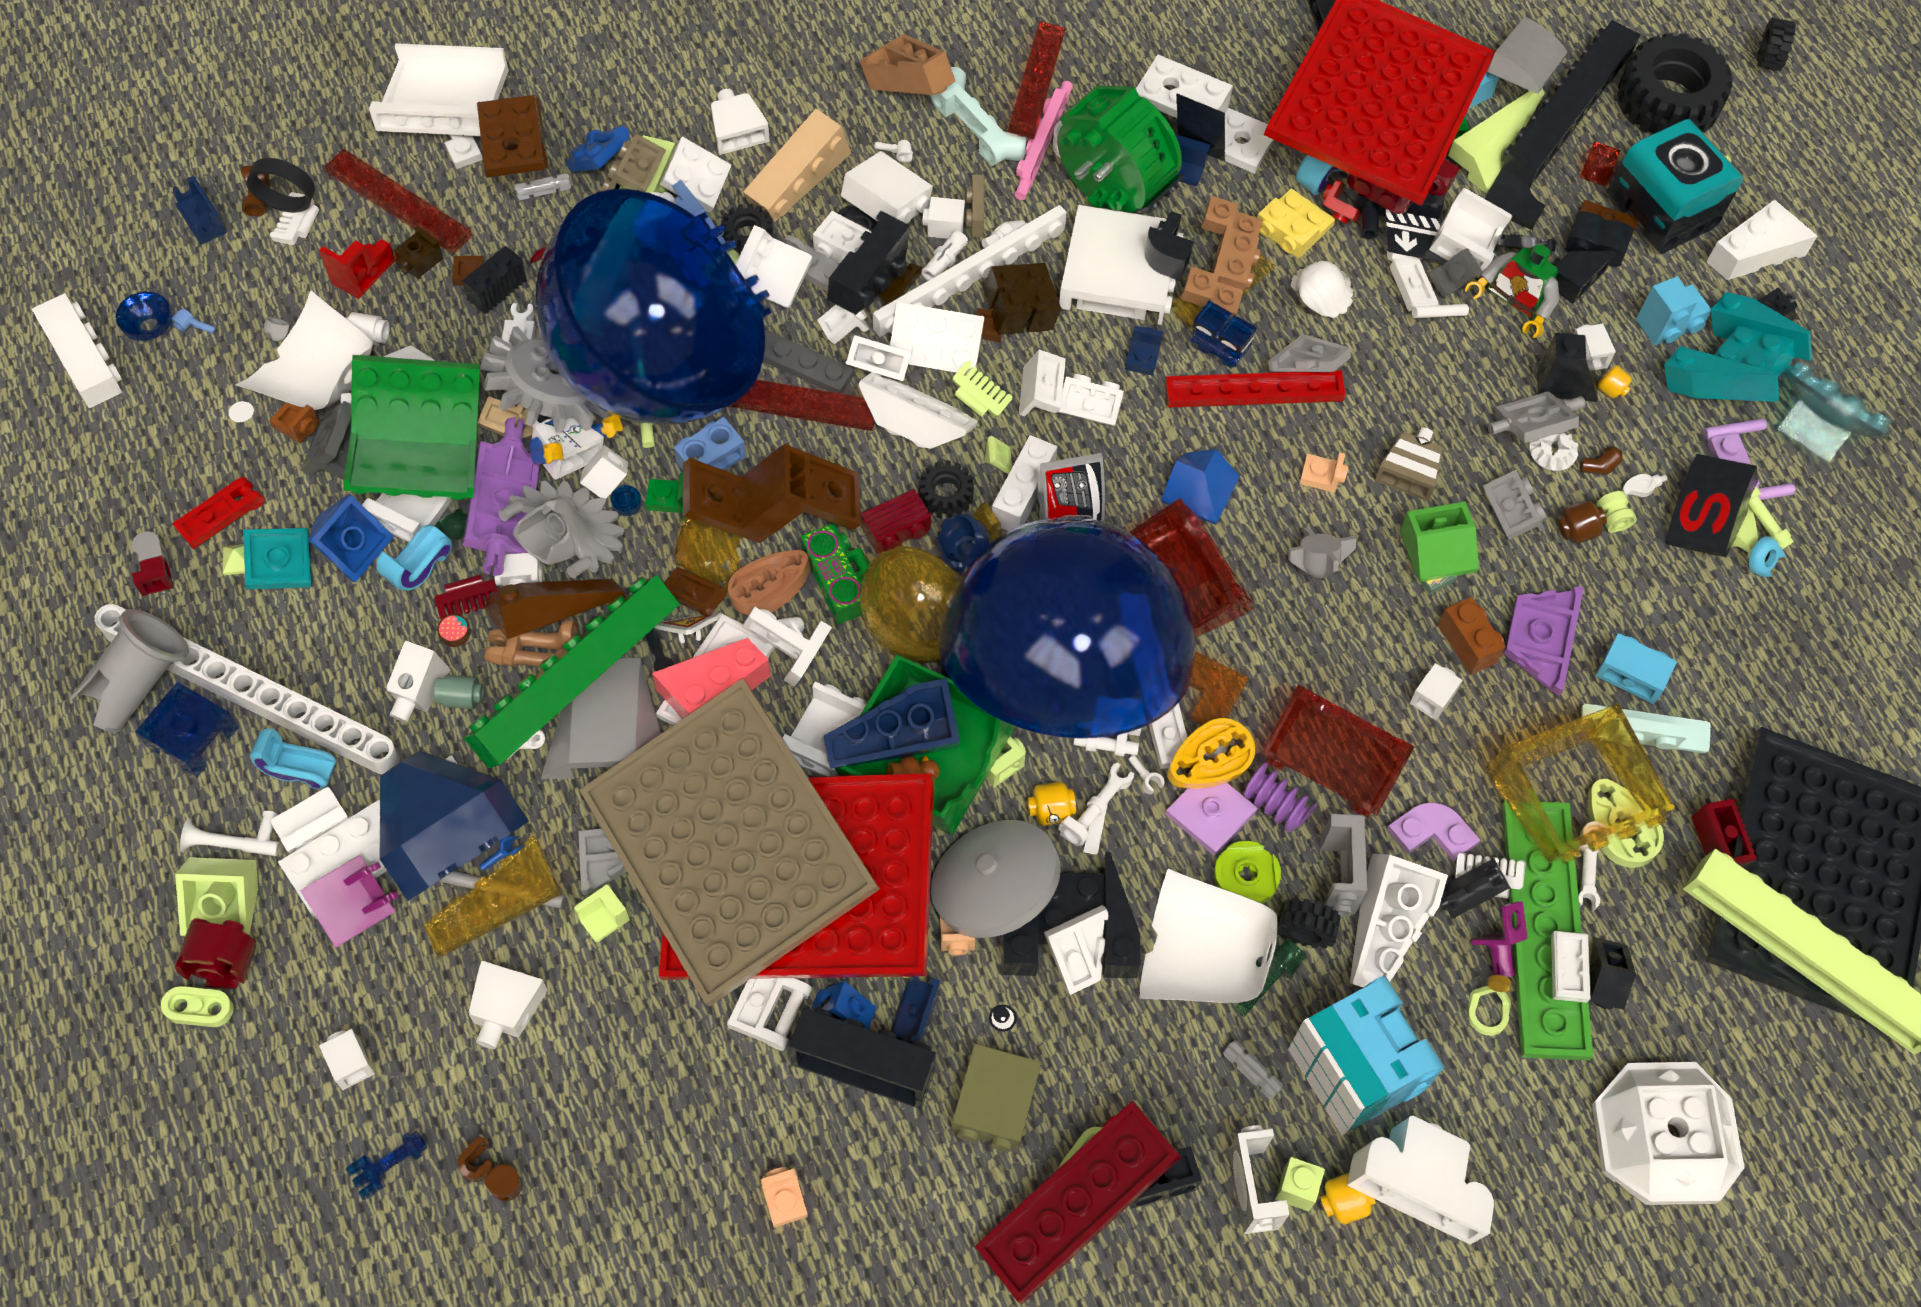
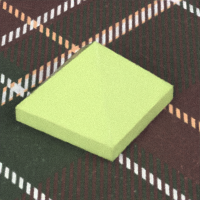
M989 436L984 463L1009 474L1012 469L1010 447L995 437Z
M244 544L223 546V575L245 573Z

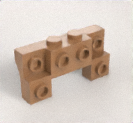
M1211 196L1201 228L1220 234L1222 237L1219 241L1211 272L1191 266L1180 299L1204 307L1209 301L1208 308L1233 322L1239 309L1243 290L1250 289L1255 273L1250 272L1252 265L1256 266L1261 250L1257 249L1263 220L1238 212L1239 204Z

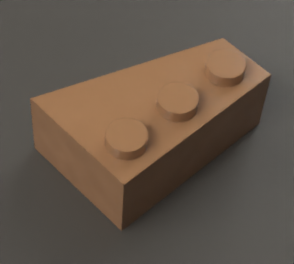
M905 34L859 60L868 85L872 90L936 95L943 93L949 85L956 82L945 51Z

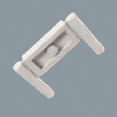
M1387 251V258L1392 261L1390 270L1408 311H1412L1413 318L1465 316L1468 314L1469 307L1467 304L1438 305V300L1421 264L1420 259L1422 258Z

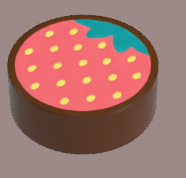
M458 614L444 617L437 627L440 640L449 647H459L465 644L471 635L468 621Z

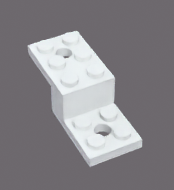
M1156 56L1136 88L1139 97H1144L1159 111L1177 118L1176 93L1224 112L1225 161L1252 173L1257 171L1274 142L1273 139L1264 136L1268 124L1229 108L1233 85L1163 56ZM1173 85L1176 88L1168 90L1164 86ZM1242 137L1247 139L1248 142L1240 144L1235 139Z

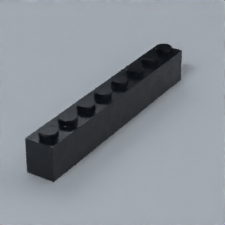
M1611 20L1605 29L1600 28L1593 39L1594 44H1588L1583 50L1580 62L1575 60L1567 73L1569 76L1567 78L1563 76L1554 90L1555 94L1549 93L1542 104V110L1534 112L1528 123L1530 126L1528 128L1523 127L1515 140L1516 144H1509L1502 156V159L1505 160L1502 169L1529 183V187H1531L1629 59L1641 34L1614 20Z

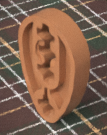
M802 550L782 551L752 561L737 570L728 583V593L733 607L741 614L747 616L750 615L754 607L760 610L765 609L771 613L778 610L806 582L811 571L807 553Z

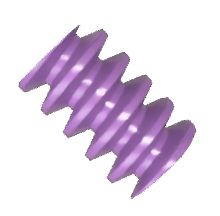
M1265 762L1249 780L1244 797L1249 800L1256 796L1254 805L1259 808L1266 804L1264 813L1267 816L1276 813L1274 821L1277 824L1287 820L1284 830L1288 833L1292 832L1310 817L1317 807V803L1307 808L1306 803L1309 796L1304 795L1296 799L1299 788L1295 786L1289 791L1285 790L1288 779L1285 778L1277 783L1275 780L1278 771L1274 770L1267 775L1265 771L1268 763Z

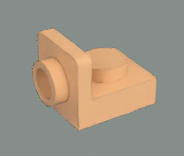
M1339 452L1337 461L1307 454L1300 484L1335 492L1338 482L1344 483L1348 465L1343 464L1345 454Z
M940 917L941 951H948L950 955L959 956L967 954L969 950H975V937L955 932Z
M780 1167L766 1173L767 1177L761 1179V1184L773 1227L775 1228L808 1217L795 1169L787 1171L786 1167Z

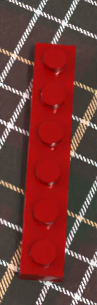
M1335 370L1334 372L1166 376L1165 380L1168 408L1342 402L1346 396L1342 370Z

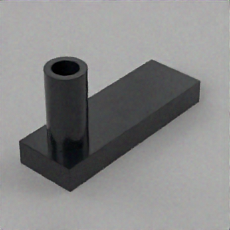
M1358 193L1354 208L1362 213L1361 236L1365 239H1374L1378 236L1379 216H1386V208ZM1427 194L1422 206L1413 202L1405 213L1439 219L1444 207V196Z

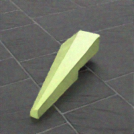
M1543 88L1538 94L1528 91L1453 141L1448 156L1469 172L1467 179L1484 193L1488 194L1502 170L1505 162L1502 156L1509 144H1516L1517 135L1523 127H1526L1545 94Z

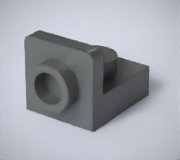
M1466 248L1444 265L1433 269L1429 275L1436 288L1445 297L1462 289L1483 272L1469 249Z

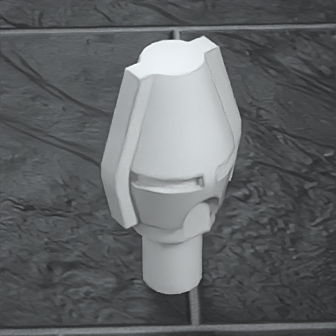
M1023 220L1002 223L992 232L991 236L982 240L983 248L988 247L1027 223Z

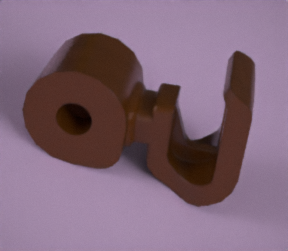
M477 1137L459 1156L457 1162L459 1171L467 1181L480 1182L485 1178V1186L500 1201L514 1200L520 1194L523 1186L522 1179L515 1168L504 1164L495 1167L490 1159L486 1160L479 1167L471 1166L490 1147V1143L486 1138Z

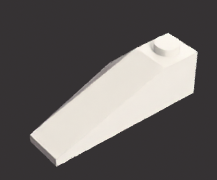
M1372 854L1367 870V893L1360 904L1350 984L1363 988L1382 976H1386L1389 982L1392 980L1404 961L1403 956L1411 944L1417 942L1422 934L1420 930L1428 918L1434 916L1439 908L1448 875L1392 855Z

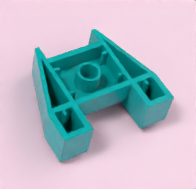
M1725 292L1711 309L1713 335L1727 340L1714 355L1679 346L1664 364L1667 390L1692 398L1777 402L1779 400L1778 377L1794 357L1807 361L1812 359L1811 332L1753 298Z

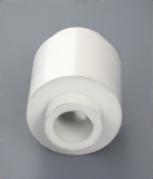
M351 312L349 317H345L371 339L373 345L377 346L380 343L385 344L387 342L390 326L389 322L383 320L381 316Z

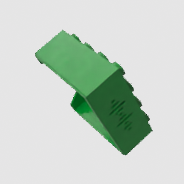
M896 654L860 716L874 709L882 702L904 692L905 689L914 684L947 677ZM947 678L960 739L959 747L912 757H915L919 764L924 756L938 763L940 774L934 780L933 826L953 836L1016 727V723L1008 705ZM902 758L834 769L839 776L886 775L889 763H898Z

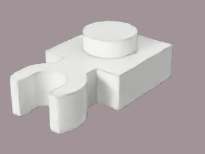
M513 303L511 306L513 320H505L502 339L511 344L509 338L512 328L516 326L521 329L529 340L534 339L536 326L535 322L532 321L534 318L532 304H528L526 312L518 313L517 303Z

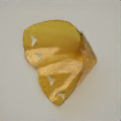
M684 517L679 522L676 535L677 540L674 554L676 564L719 586L721 585L718 582L727 581L723 584V587L728 592L730 578L740 569V559L736 548L743 537L732 534L733 536L730 538L724 530ZM728 559L730 560V563L728 565L730 571L723 567V565L727 562Z

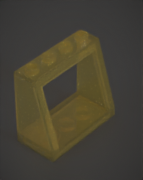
M1619 703L1508 745L1485 767L1490 779L1548 863L1561 859L1563 864L1581 856L1580 851L1590 848L1591 852L1600 850L1610 844L1609 839L1617 836L1620 841L1630 838L1639 832L1637 828L1647 825L1648 829L1655 828L1667 821L1665 816L1675 809ZM1592 741L1643 812L1561 843L1522 767Z

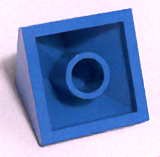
M1217 449L1184 453L1175 462L1161 502L1216 525L1240 476Z
M348 494L315 517L309 541L352 582H356L394 536L351 494Z

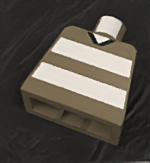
M1422 427L1417 430L1415 436L1409 433H1402L1382 461L1375 481L1429 502L1437 483L1443 451L1440 445L1432 442L1435 437L1434 432Z

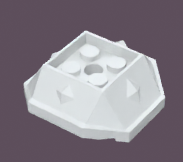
M1697 1062L1627 1063L1592 1103L1602 1173L1613 1182L1620 1184L1626 1191L1646 1205L1716 1204L1721 1201L1744 1169L1732 1099ZM1668 1124L1678 1129L1680 1138L1673 1136L1669 1132Z

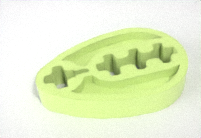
M1609 779L1596 781L1588 792L1587 810L1590 822H1600L1609 830V840L1602 848L1603 853L1611 861L1624 867L1636 868L1648 864L1659 853L1663 845L1664 834L1661 824L1651 810L1625 787ZM1601 790L1603 793L1609 792L1611 796L1608 799L1606 797L1600 798L1598 793ZM1617 818L1620 820L1626 819L1628 824L1626 826L1623 824L1617 825L1615 821ZM1626 832L1629 834L1635 833L1637 837L1635 840L1632 838L1626 839L1624 834ZM1635 846L1638 848L1644 847L1646 851L1644 854L1641 852L1635 853L1633 848Z

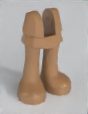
M564 620L558 632L541 633L530 631L507 639L500 629L490 630L487 640L492 644L500 646L487 647L484 658L486 661L500 666L510 665L517 668L518 665L540 667V663L554 653L558 656L565 650L562 644L573 635L578 634L576 620ZM523 647H537L557 651L554 653L525 651Z

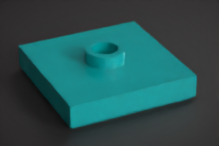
M308 528L243 529L246 590L311 587Z

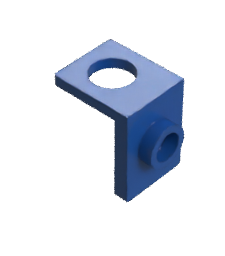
M846 981L818 991L811 1010L815 1007L820 1008L823 1001L831 995L829 1002L821 1009L835 1013L843 1021L847 1018L857 1020L863 1023L866 1029H869L876 1006Z

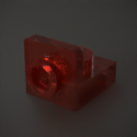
M1594 141L1580 177L1584 180L1606 186L1621 150Z

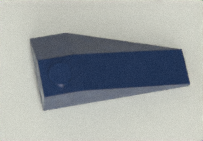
M947 678L914 684L897 696L882 702L867 713L824 735L830 769L958 748L960 739Z

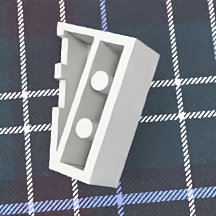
M1774 200L1720 239L1712 250L1707 263L1726 280L1759 271L1761 267L1771 264L1775 266L1782 264L1784 260L1806 256L1817 235Z

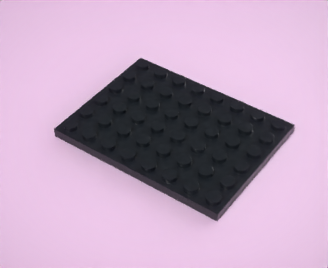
M1761 727L1755 734L1739 808L1741 813L1739 817L1743 819L1742 824L1746 825L1744 830L1748 831L1746 835L1750 837L1749 842L1752 843L1751 848L1755 850L1753 854L1757 858L1751 864L1741 867L1749 873L1759 876L1770 888L1790 898L1794 905L1807 914L1817 917L1825 927L1835 934L1848 939L1852 946L1865 955L1875 958L1880 963V966L1893 975L1903 978L1913 988L1921 945V786ZM1739 833L1732 840L1730 849L1732 858L1744 856L1742 852L1743 842ZM1716 914L1706 962L1869 1023L1723 917Z

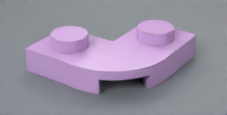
M1438 803L1420 804L1391 823L1386 829L1407 855L1430 838H1433L1453 862L1457 860L1459 853L1469 852L1481 841L1454 810Z

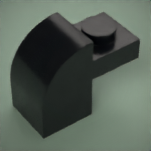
M1171 211L1165 222L1160 221L1157 229L1149 228L1145 259L1148 265L1157 273L1181 281L1191 259L1194 241L1178 236L1182 214Z

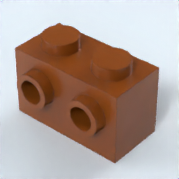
M1470 597L1445 608L1438 627L1469 674L1473 675L1497 664L1506 647L1502 635L1494 630L1489 623L1483 607L1477 605L1473 597Z

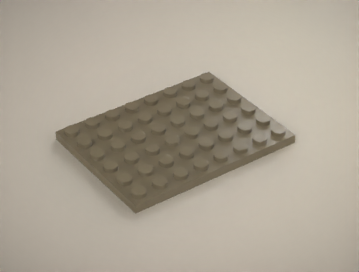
M743 678L579 790L701 998L709 1007L880 890L878 884Z

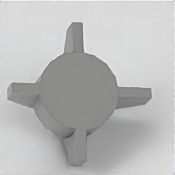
M1309 527L1304 528V536L1300 546L1288 549V560L1314 578H1326L1337 572L1339 564L1356 549V537L1350 536L1338 539L1328 534H1315Z

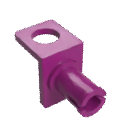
M1522 901L1502 906L1505 934H1486L1471 939L1472 945H1486L1490 948L1493 975L1505 977L1515 975L1511 945L1528 939ZM1513 911L1517 916V926L1515 929L1511 922Z

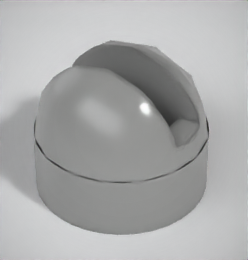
M266 317L264 333L267 338L280 341L286 337L290 324L279 318Z

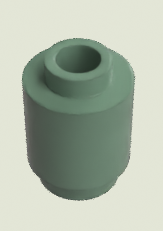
M445 675L444 678L436 679L434 701L435 703L442 704L443 707L475 709L477 703H482L484 686L479 684L477 677Z

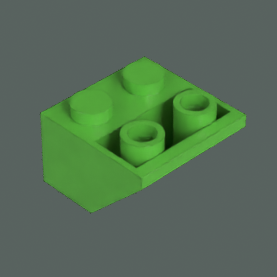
M1465 501L1407 511L1400 534L1419 582L1478 572L1476 526Z

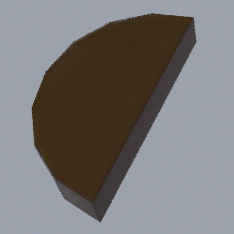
M908 263L904 274L901 277H896L885 292L879 293L882 304L886 306L905 295L922 273V267Z

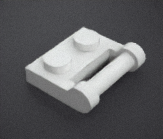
M795 978L749 979L727 1023L728 1028L767 1043L775 1049L784 1051L789 1041L786 1038L803 999H808L812 987ZM783 989L791 992V996L775 1031L766 1029L765 1027Z

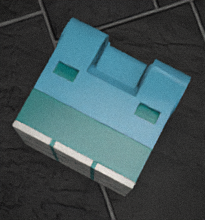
M1386 976L1375 979L1361 990L1305 1019L1288 1048L1341 1135L1350 1132L1401 1102L1409 1101L1421 1094L1433 1083L1445 1067L1428 1040L1419 1041L1400 1012L1403 1002Z

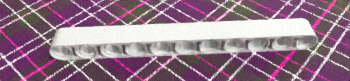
M114 604L101 607L96 612L94 620L100 631L110 642L113 641L122 629L119 617L126 610ZM186 638L184 640L188 644L189 654L183 661L172 662L166 669L378 774H384L400 763V756L391 739ZM198 660L195 664L189 665L192 661ZM224 673L223 676L215 679L217 675ZM251 686L249 690L241 692L245 687ZM279 699L276 703L268 705L272 700ZM306 712L302 717L295 718L299 713ZM333 725L330 730L322 732L325 727ZM361 739L357 744L349 745L352 740ZM388 752L384 758L376 759L380 753Z

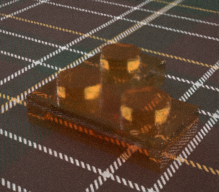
M1192 649L1178 673L1177 680L1203 693L1191 715V719L1204 725L1213 719L1229 717L1249 678Z

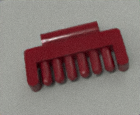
M480 574L445 584L446 593L436 595L434 599L439 617L442 620L447 616L445 607L447 608L448 615L455 614L452 605L455 607L456 614L462 615L460 603H462L464 613L469 614L468 601L472 611L476 612L478 610L476 598L479 608L485 609L483 596H485L487 603L488 595L498 591V587L494 579L483 582Z

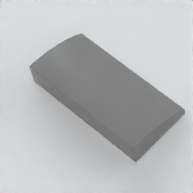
M1524 16L1495 52L1487 72L1538 94L1566 57L1567 50L1550 31Z

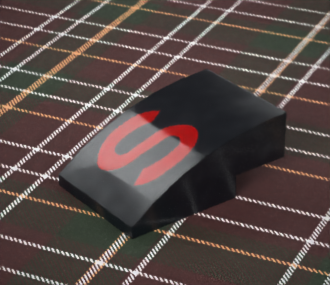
M1696 454L1679 494L1667 533L1666 544L1727 558L1748 513L1747 504L1758 483L1757 465Z

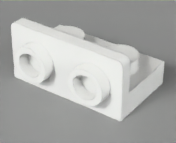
M831 211L813 233L814 249L816 252H820L827 256V258L840 264L849 251L855 253L864 242L860 237L865 230L870 233L871 231Z
M1074 374L1073 378L1066 377L1062 392L1061 409L1058 413L1115 427L1125 395L1124 391L1119 390L1120 385L1103 381L1102 385L1090 383V377Z

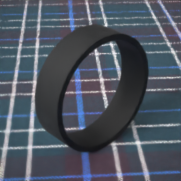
M262 158L255 161L247 178L248 189L258 200L284 212L297 213L306 210L315 192V184L306 172L294 164L281 159ZM257 174H272L287 179L299 187L305 196L292 197L278 193L266 186L258 178Z

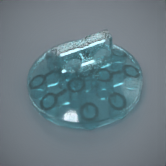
M1797 361L1795 365L1788 364L1783 371L1788 383L1800 400L1777 429L1794 441L1808 447V450L1829 463L1851 433L1887 439L1891 434L1892 429L1889 425L1892 421L1877 411L1874 415L1864 409L1867 403L1855 395L1851 394L1846 397L1838 391L1841 389V386L1826 377L1819 380L1812 376L1814 370L1804 363Z

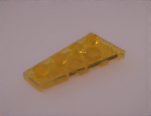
M534 835L525 842L526 846L514 856L510 854L501 861V867L487 878L483 876L473 884L475 886L474 889L463 898H456L424 925L436 955L442 957L561 895L539 841Z

